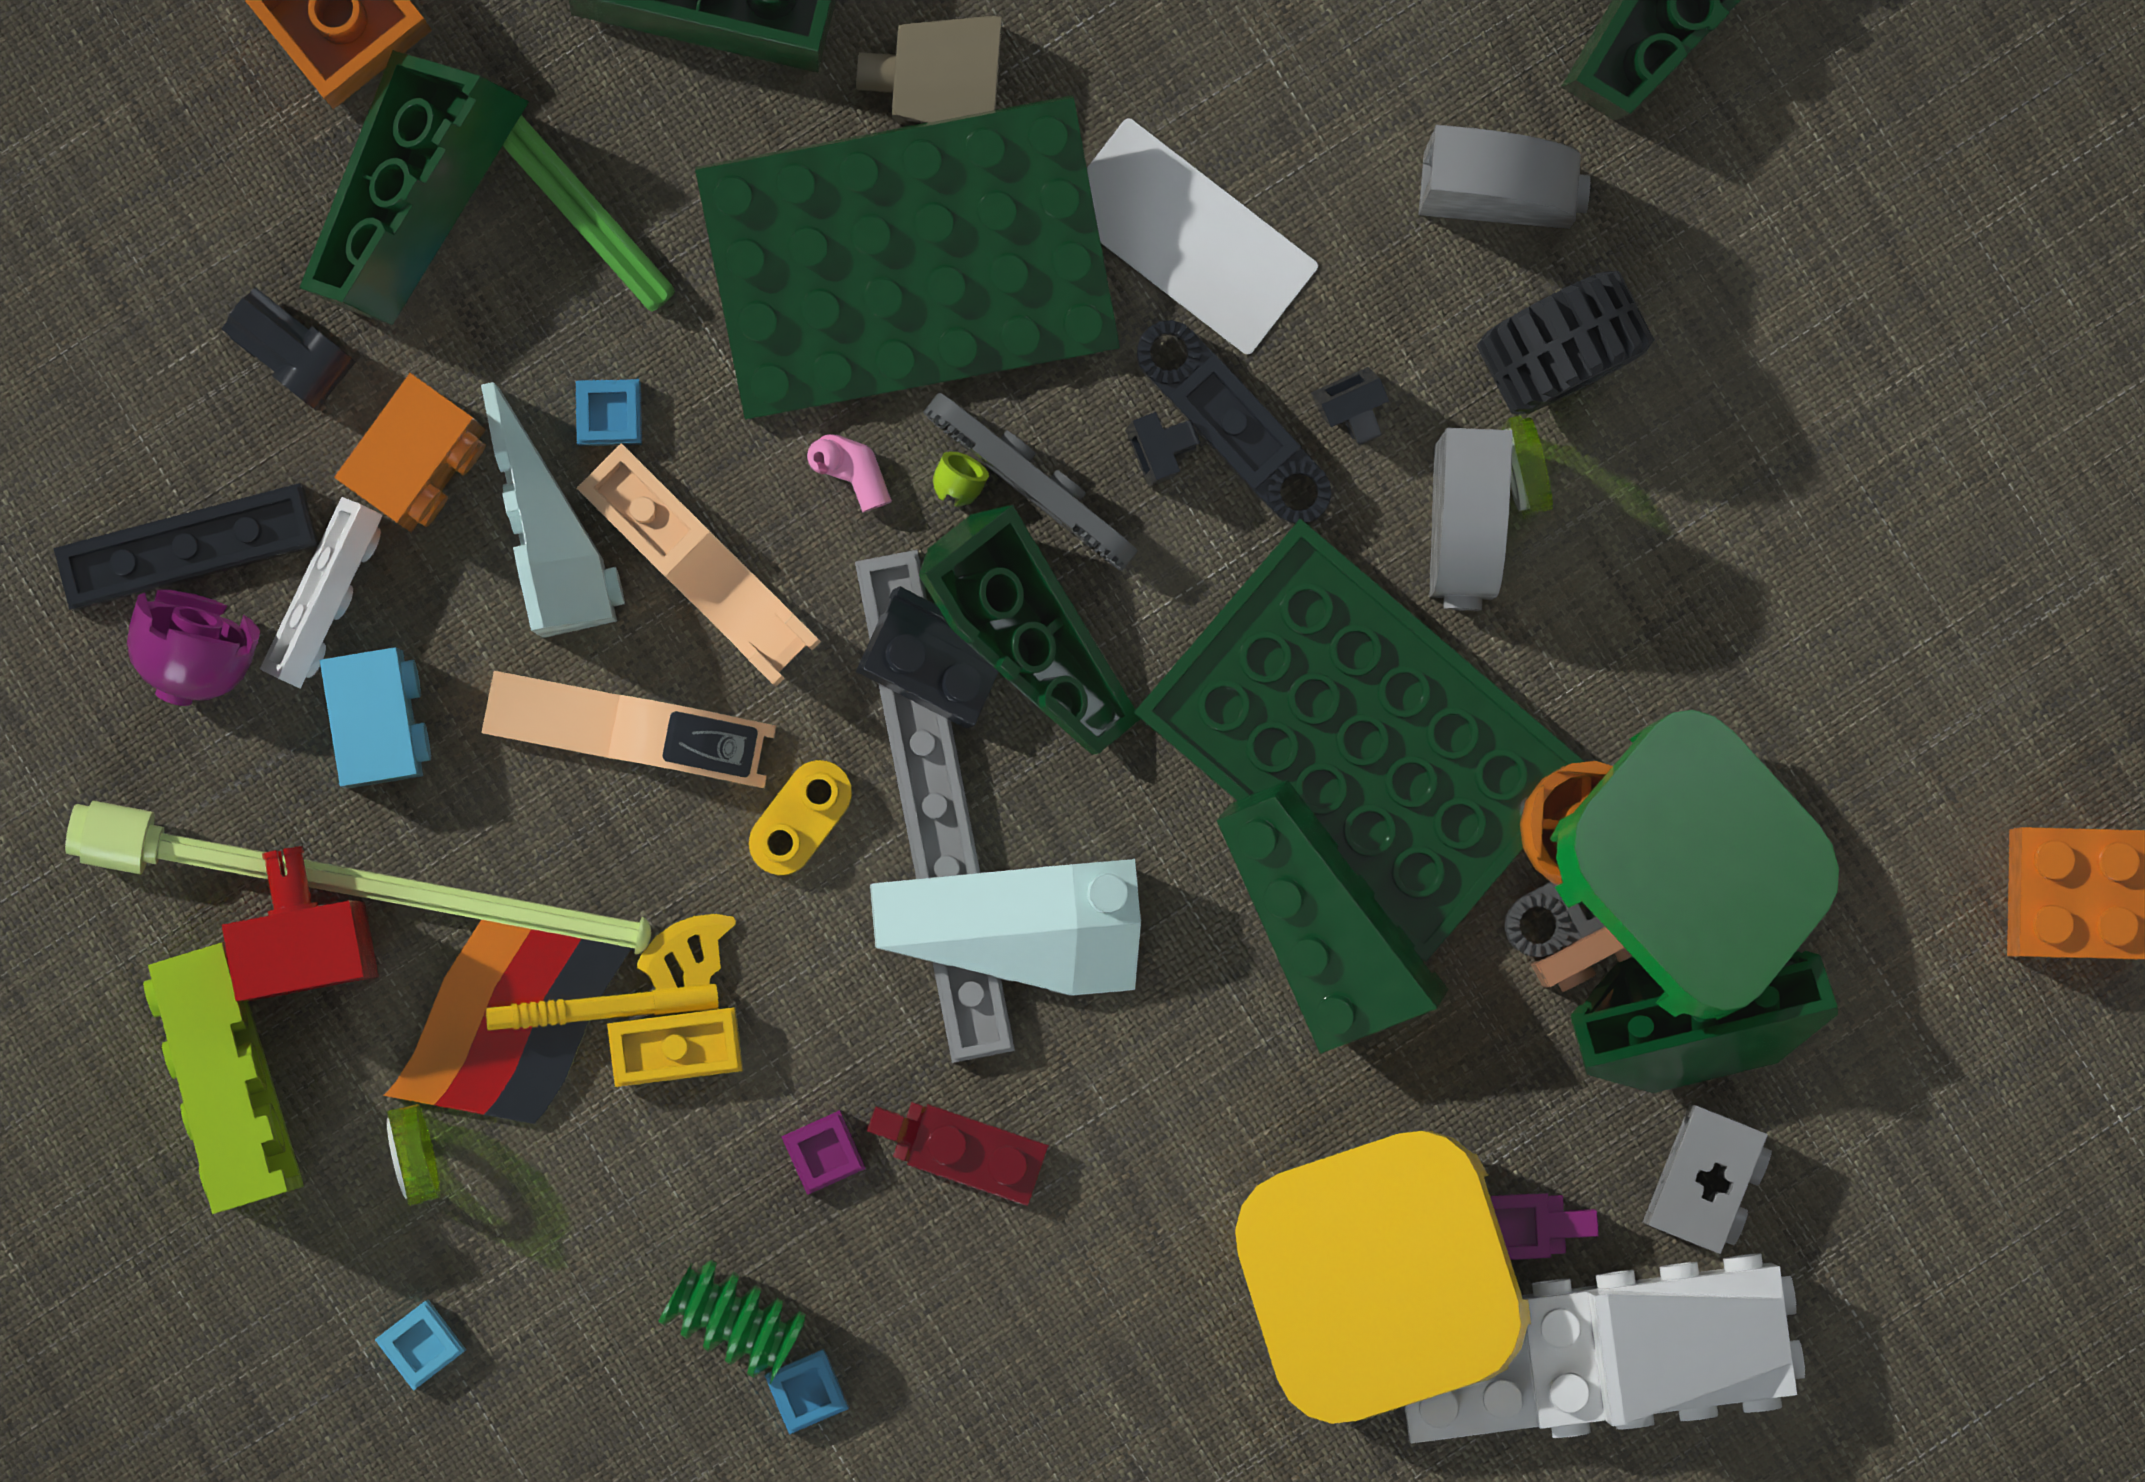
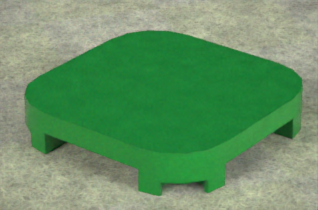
M1696 710L1672 712L1631 737L1629 740L1632 742V745L1574 813L1559 821L1550 840L1557 842L1556 860L1563 883L1554 888L1568 908L1583 902L1662 987L1665 992L1656 1001L1659 1006L1674 1017L1684 1013L1702 1019L1716 1018L1718 1020L1747 1006L1760 996L1826 915L1838 892L1839 867L1833 845L1820 825L1737 734L1715 716Z

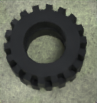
M1619 271L1597 273L1576 282L1502 321L1484 334L1478 342L1477 348L1511 414H1529L1569 396L1645 354L1655 339Z

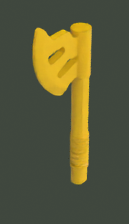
M720 914L693 916L672 924L657 935L643 951L637 963V968L650 977L655 987V990L651 992L572 1000L558 999L557 1001L548 1000V1002L539 1001V1003L530 1002V1004L520 1003V1005L515 1003L511 1004V1006L486 1008L487 1029H519V1027L529 1028V1026L533 1028L538 1027V1025L542 1027L547 1026V1024L553 1026L557 1023L563 1025L567 1022L718 1009L716 984H710V978L721 969L718 940L735 925L736 920L732 916ZM694 935L699 936L703 961L700 963H696L687 942L688 938ZM668 953L673 954L684 972V987H677L664 959Z

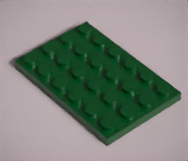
M1073 95L695 167L745 420L1120 348Z
M1301 519L1298 520L1134 712L1137 717L1235 801L1288 780L1339 846L1337 850L1357 876L1361 874L1374 891L1375 900L1396 927L1400 925L1414 943V950L1423 962H1427L1523 849L1520 821L1525 801L1539 782L1563 766L1585 762Z

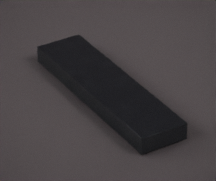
M297 483L53 549L69 610L75 611L317 547L319 544L303 484Z

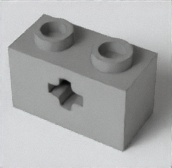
M1689 1104L1642 1223L1721 1254L1725 1242L1734 1246L1739 1239L1748 1215V1210L1740 1207L1749 1183L1756 1186L1760 1184L1770 1161L1772 1150L1763 1147L1768 1134L1699 1106ZM1715 1163L1720 1164L1718 1176L1726 1180L1725 1188L1722 1192L1712 1190L1705 1200L1701 1198L1704 1186L1695 1182L1696 1175L1699 1170L1710 1172Z

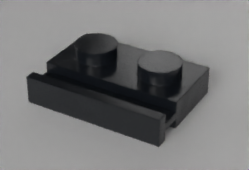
M901 586L893 589L889 596L891 600L885 613L880 616L856 672L966 729L975 726L998 671L951 630L936 604Z

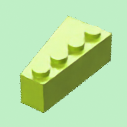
M225 942L149 964L148 968L151 979L143 982L146 999L154 1018L160 1016L162 1018L167 1041L162 1042L164 1059L172 1079L177 1078L183 1099V1103L180 1104L183 1123L189 1138L194 1142L199 1161L200 1179L206 1197L209 1200L212 1214L304 1187L249 1001H235Z

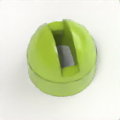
M953 451L945 452L934 472V490L940 500L943 501L948 494L955 498V507L971 504L980 495L988 480L989 473L980 462L968 455Z

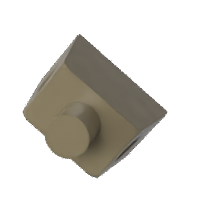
M985 16L899 25L896 55L859 52L856 90L893 93V122L905 126L996 110L1002 17Z

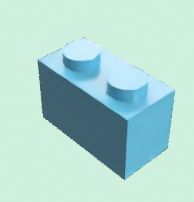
M396 647L320 660L340 787L348 789L423 776L421 762L431 760V751L425 723L415 724L411 699L421 697L420 681L415 660L405 661L403 651Z

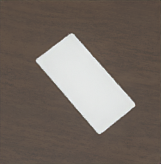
M1130 118L1122 122L1087 167L1100 242L1244 354L1248 355L1254 351L1318 268V264L1314 259Z

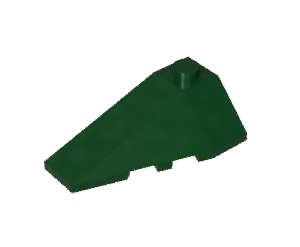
M1013 505L971 514L928 548L919 577L951 630L1091 755L1102 752L1140 720L1134 714V706Z

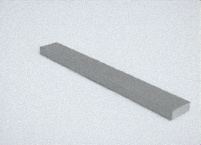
M918 550L855 562L870 639L880 616L886 611L891 600L889 596L893 589L901 586L927 600L925 585L919 577L921 565ZM879 684L916 879L980 873L951 721ZM933 962L952 1063L1015 1051L1001 979L992 977V975Z

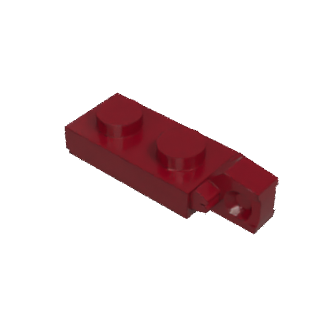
M911 1102L907 1116L876 1106L867 1127V1132L898 1142L893 1157L907 1161L909 1166L1026 1206L1029 1204L1048 1148V1144L931 1104H927L926 1107Z

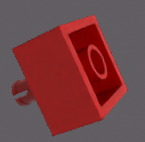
M303 846L283 849L287 875L282 851L274 850L262 853L274 910L268 911V916L221 925L235 1001H256L379 977L365 902L348 900L319 906L318 902L312 903L303 859Z

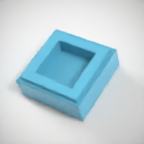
M429 1300L424 1301L375 1339L413 1391L466 1351L465 1347Z

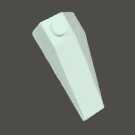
M494 382L482 384L481 388L494 454L500 472H505L507 484H503L504 493H502L505 509L514 534H519L521 546L513 547L531 631L542 638L616 622L614 606L625 604L617 568L605 569L602 556L500 388Z
M1135 859L870 884L875 948L992 975V977L1041 987L1069 996L1135 990L1141 928Z

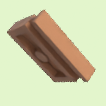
M1603 927L1554 954L1543 957L1532 963L1531 966L1542 987H1552L1558 983L1562 992H1565L1595 976L1596 972L1592 965L1602 959L1615 954L1617 960L1621 962L1632 957V955L1606 927Z

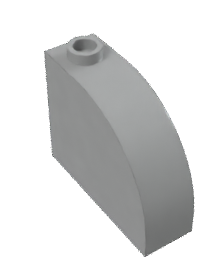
M1436 125L1424 151L1418 215L1570 229L1576 220V213H1587L1590 175L1580 174V152L1561 143L1508 132Z
M1447 428L1434 446L1429 598H1444V609L1480 611L1482 610V600H1493L1499 594L1507 543L1513 430Z

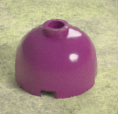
M157 590L153 602H147L145 592L138 595L129 625L127 648L130 662L142 679L156 688L155 694L158 698L170 704L189 706L193 703V700H210L231 691L244 678L252 662L259 640V628L244 614L240 626L234 621L221 617L220 615L225 613L227 605L193 593Z

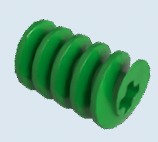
M709 1260L697 1271L692 1269L691 1264L658 1320L659 1323L666 1326L681 1314L684 1316L681 1328L682 1337L688 1339L702 1327L705 1328L704 1350L710 1352L724 1340L727 1341L726 1363L732 1365L747 1353L750 1355L747 1374L755 1378L770 1366L773 1368L771 1384L803 1330L806 1314L799 1311L784 1323L780 1321L784 1302L781 1299H775L761 1310L758 1308L761 1288L757 1285L739 1297L736 1295L739 1280L738 1274L733 1272L717 1284L714 1282L716 1261Z

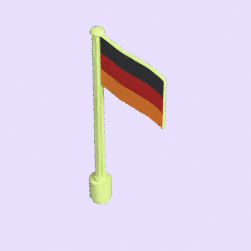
M92 801L90 806L75 804L72 810L67 830L65 852L69 855L80 856V863L142 874L147 863L157 864L158 860L162 859L268 879L265 860L262 858V853L265 852L164 833V827L154 825L155 815L152 811L99 801ZM283 855L284 867H285V872H286V875H287V868H286L285 858H284V855ZM304 859L308 886L311 888L481 919L444 977L415 1052L396 1082L383 1095L387 1097L535 1124L548 1109L566 1081L590 1020L567 1022L563 1025L557 1023L553 1026L547 1024V1026L543 1027L538 1025V1027L533 1028L529 1026V1028L519 1027V1029L488 1030L486 1008L511 1006V1004L515 1003L520 1005V1003L530 1004V1002L539 1003V1001L548 1002V1000L557 1001L558 999L572 1000L602 997L631 949L635 948L634 954H640L647 948L651 939V927L648 920L644 917H641L640 922Z

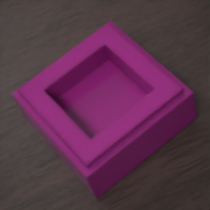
M841 1110L781 1136L807 1195L866 1169Z

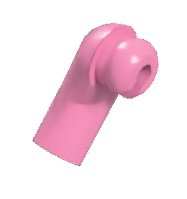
M825 435L811 444L807 453L810 467L817 473L827 474L851 482L862 512H868L892 502L876 457L870 447L839 435Z

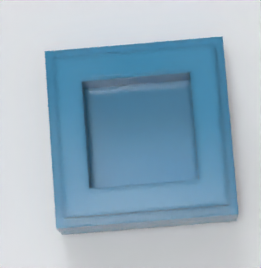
M639 379L576 381L578 446L620 445L621 443L623 445H642L641 381Z
M824 1349L782 1366L771 1384L772 1371L764 1375L789 1434L849 1409Z

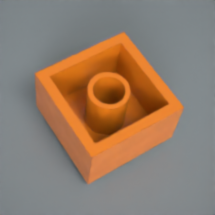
M245 0L333 110L386 68L392 50L405 53L432 31L424 17L410 0Z
M409 373L334 478L396 523L412 532L418 523L425 527L429 526L442 510L448 496L441 491L454 473L457 471L464 476L479 459L486 446L479 439L486 429L469 414L412 373Z
M2032 827L2009 829L2007 956L2145 959V830Z

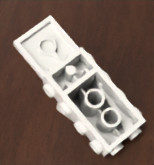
M1746 1254L1723 1258L1724 1269L1699 1272L1698 1262H1686L1660 1266L1661 1277L1635 1280L1634 1270L1596 1275V1286L1572 1289L1570 1279L1532 1283L1533 1294L1522 1295V1298L1528 1299L1531 1324L1527 1326L1522 1348L1509 1364V1369L1487 1381L1405 1406L1409 1442L1412 1444L1539 1427L1540 1429L1551 1427L1553 1438L1573 1437L1591 1433L1590 1422L1605 1420L1611 1426H1616V1429L1641 1428L1655 1424L1653 1414L1679 1411L1680 1421L1702 1420L1717 1417L1718 1405L1740 1402L1743 1403V1411L1745 1413L1782 1408L1781 1397L1797 1395L1795 1379L1805 1378L1801 1343L1799 1340L1790 1341L1786 1315L1796 1314V1298L1791 1276L1781 1277L1780 1266L1773 1263H1763L1762 1254Z

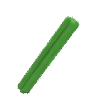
M521 115L504 142L503 147L648 310L653 312L663 306L675 292L672 284Z

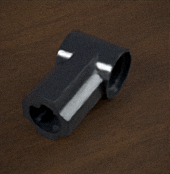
M256 287L238 302L221 328L230 336V339L254 358L257 357L274 371L272 376L315 411L319 409L356 363L354 359L312 326L308 330Z

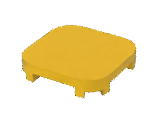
M1433 1131L1395 1134L1278 1173L1257 1185L1242 1204L1235 1228L1238 1257L1276 1378L1288 1400L1308 1417L1331 1424L1365 1420L1469 1385L1487 1381L1509 1369V1364L1521 1350L1527 1326L1531 1324L1528 1299L1522 1298L1484 1177L1488 1176L1477 1154L1469 1151L1456 1139Z

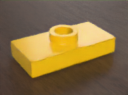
M736 1007L607 1023L615 1087L743 1071Z

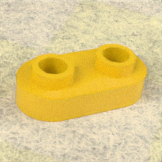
M824 760L805 763L793 773L751 830L749 850L753 860L761 869L774 875H789L799 871L808 863L850 806L852 786L846 773L837 765ZM816 780H824L831 786V797L824 804H814L808 798V787ZM777 831H786L792 837V849L785 855H775L769 848V839Z

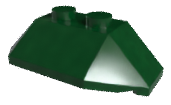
M1796 951L1760 996L1747 1006L1718 1020L1716 1018L1702 1019L1684 1013L1676 1017L1672 1016L1656 1003L1665 991L1635 958L1618 962L1594 988L1585 1003L1579 1005L1570 1017L1587 1075L1646 1092L1657 1093L1777 1064L1837 1016L1838 1006L1821 955L1809 951H1804L1803 953Z

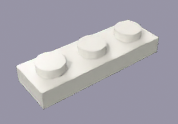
M341 497L260 670L300 689L305 678H310L317 672L320 667V660L324 658L326 645L323 643V640L333 619H340L351 602L353 587L350 584L360 562H366L378 545L381 534L378 525L383 516L382 514Z

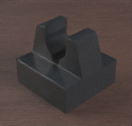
M1369 367L1311 392L1320 416L1330 427L1344 422L1351 438L1356 440L1358 446L1382 435L1372 409L1388 402L1389 399L1380 378Z
M1157 412L1133 420L1125 429L1149 488L1173 479L1180 472L1175 457L1196 449V445L1201 443L1192 420L1163 429Z

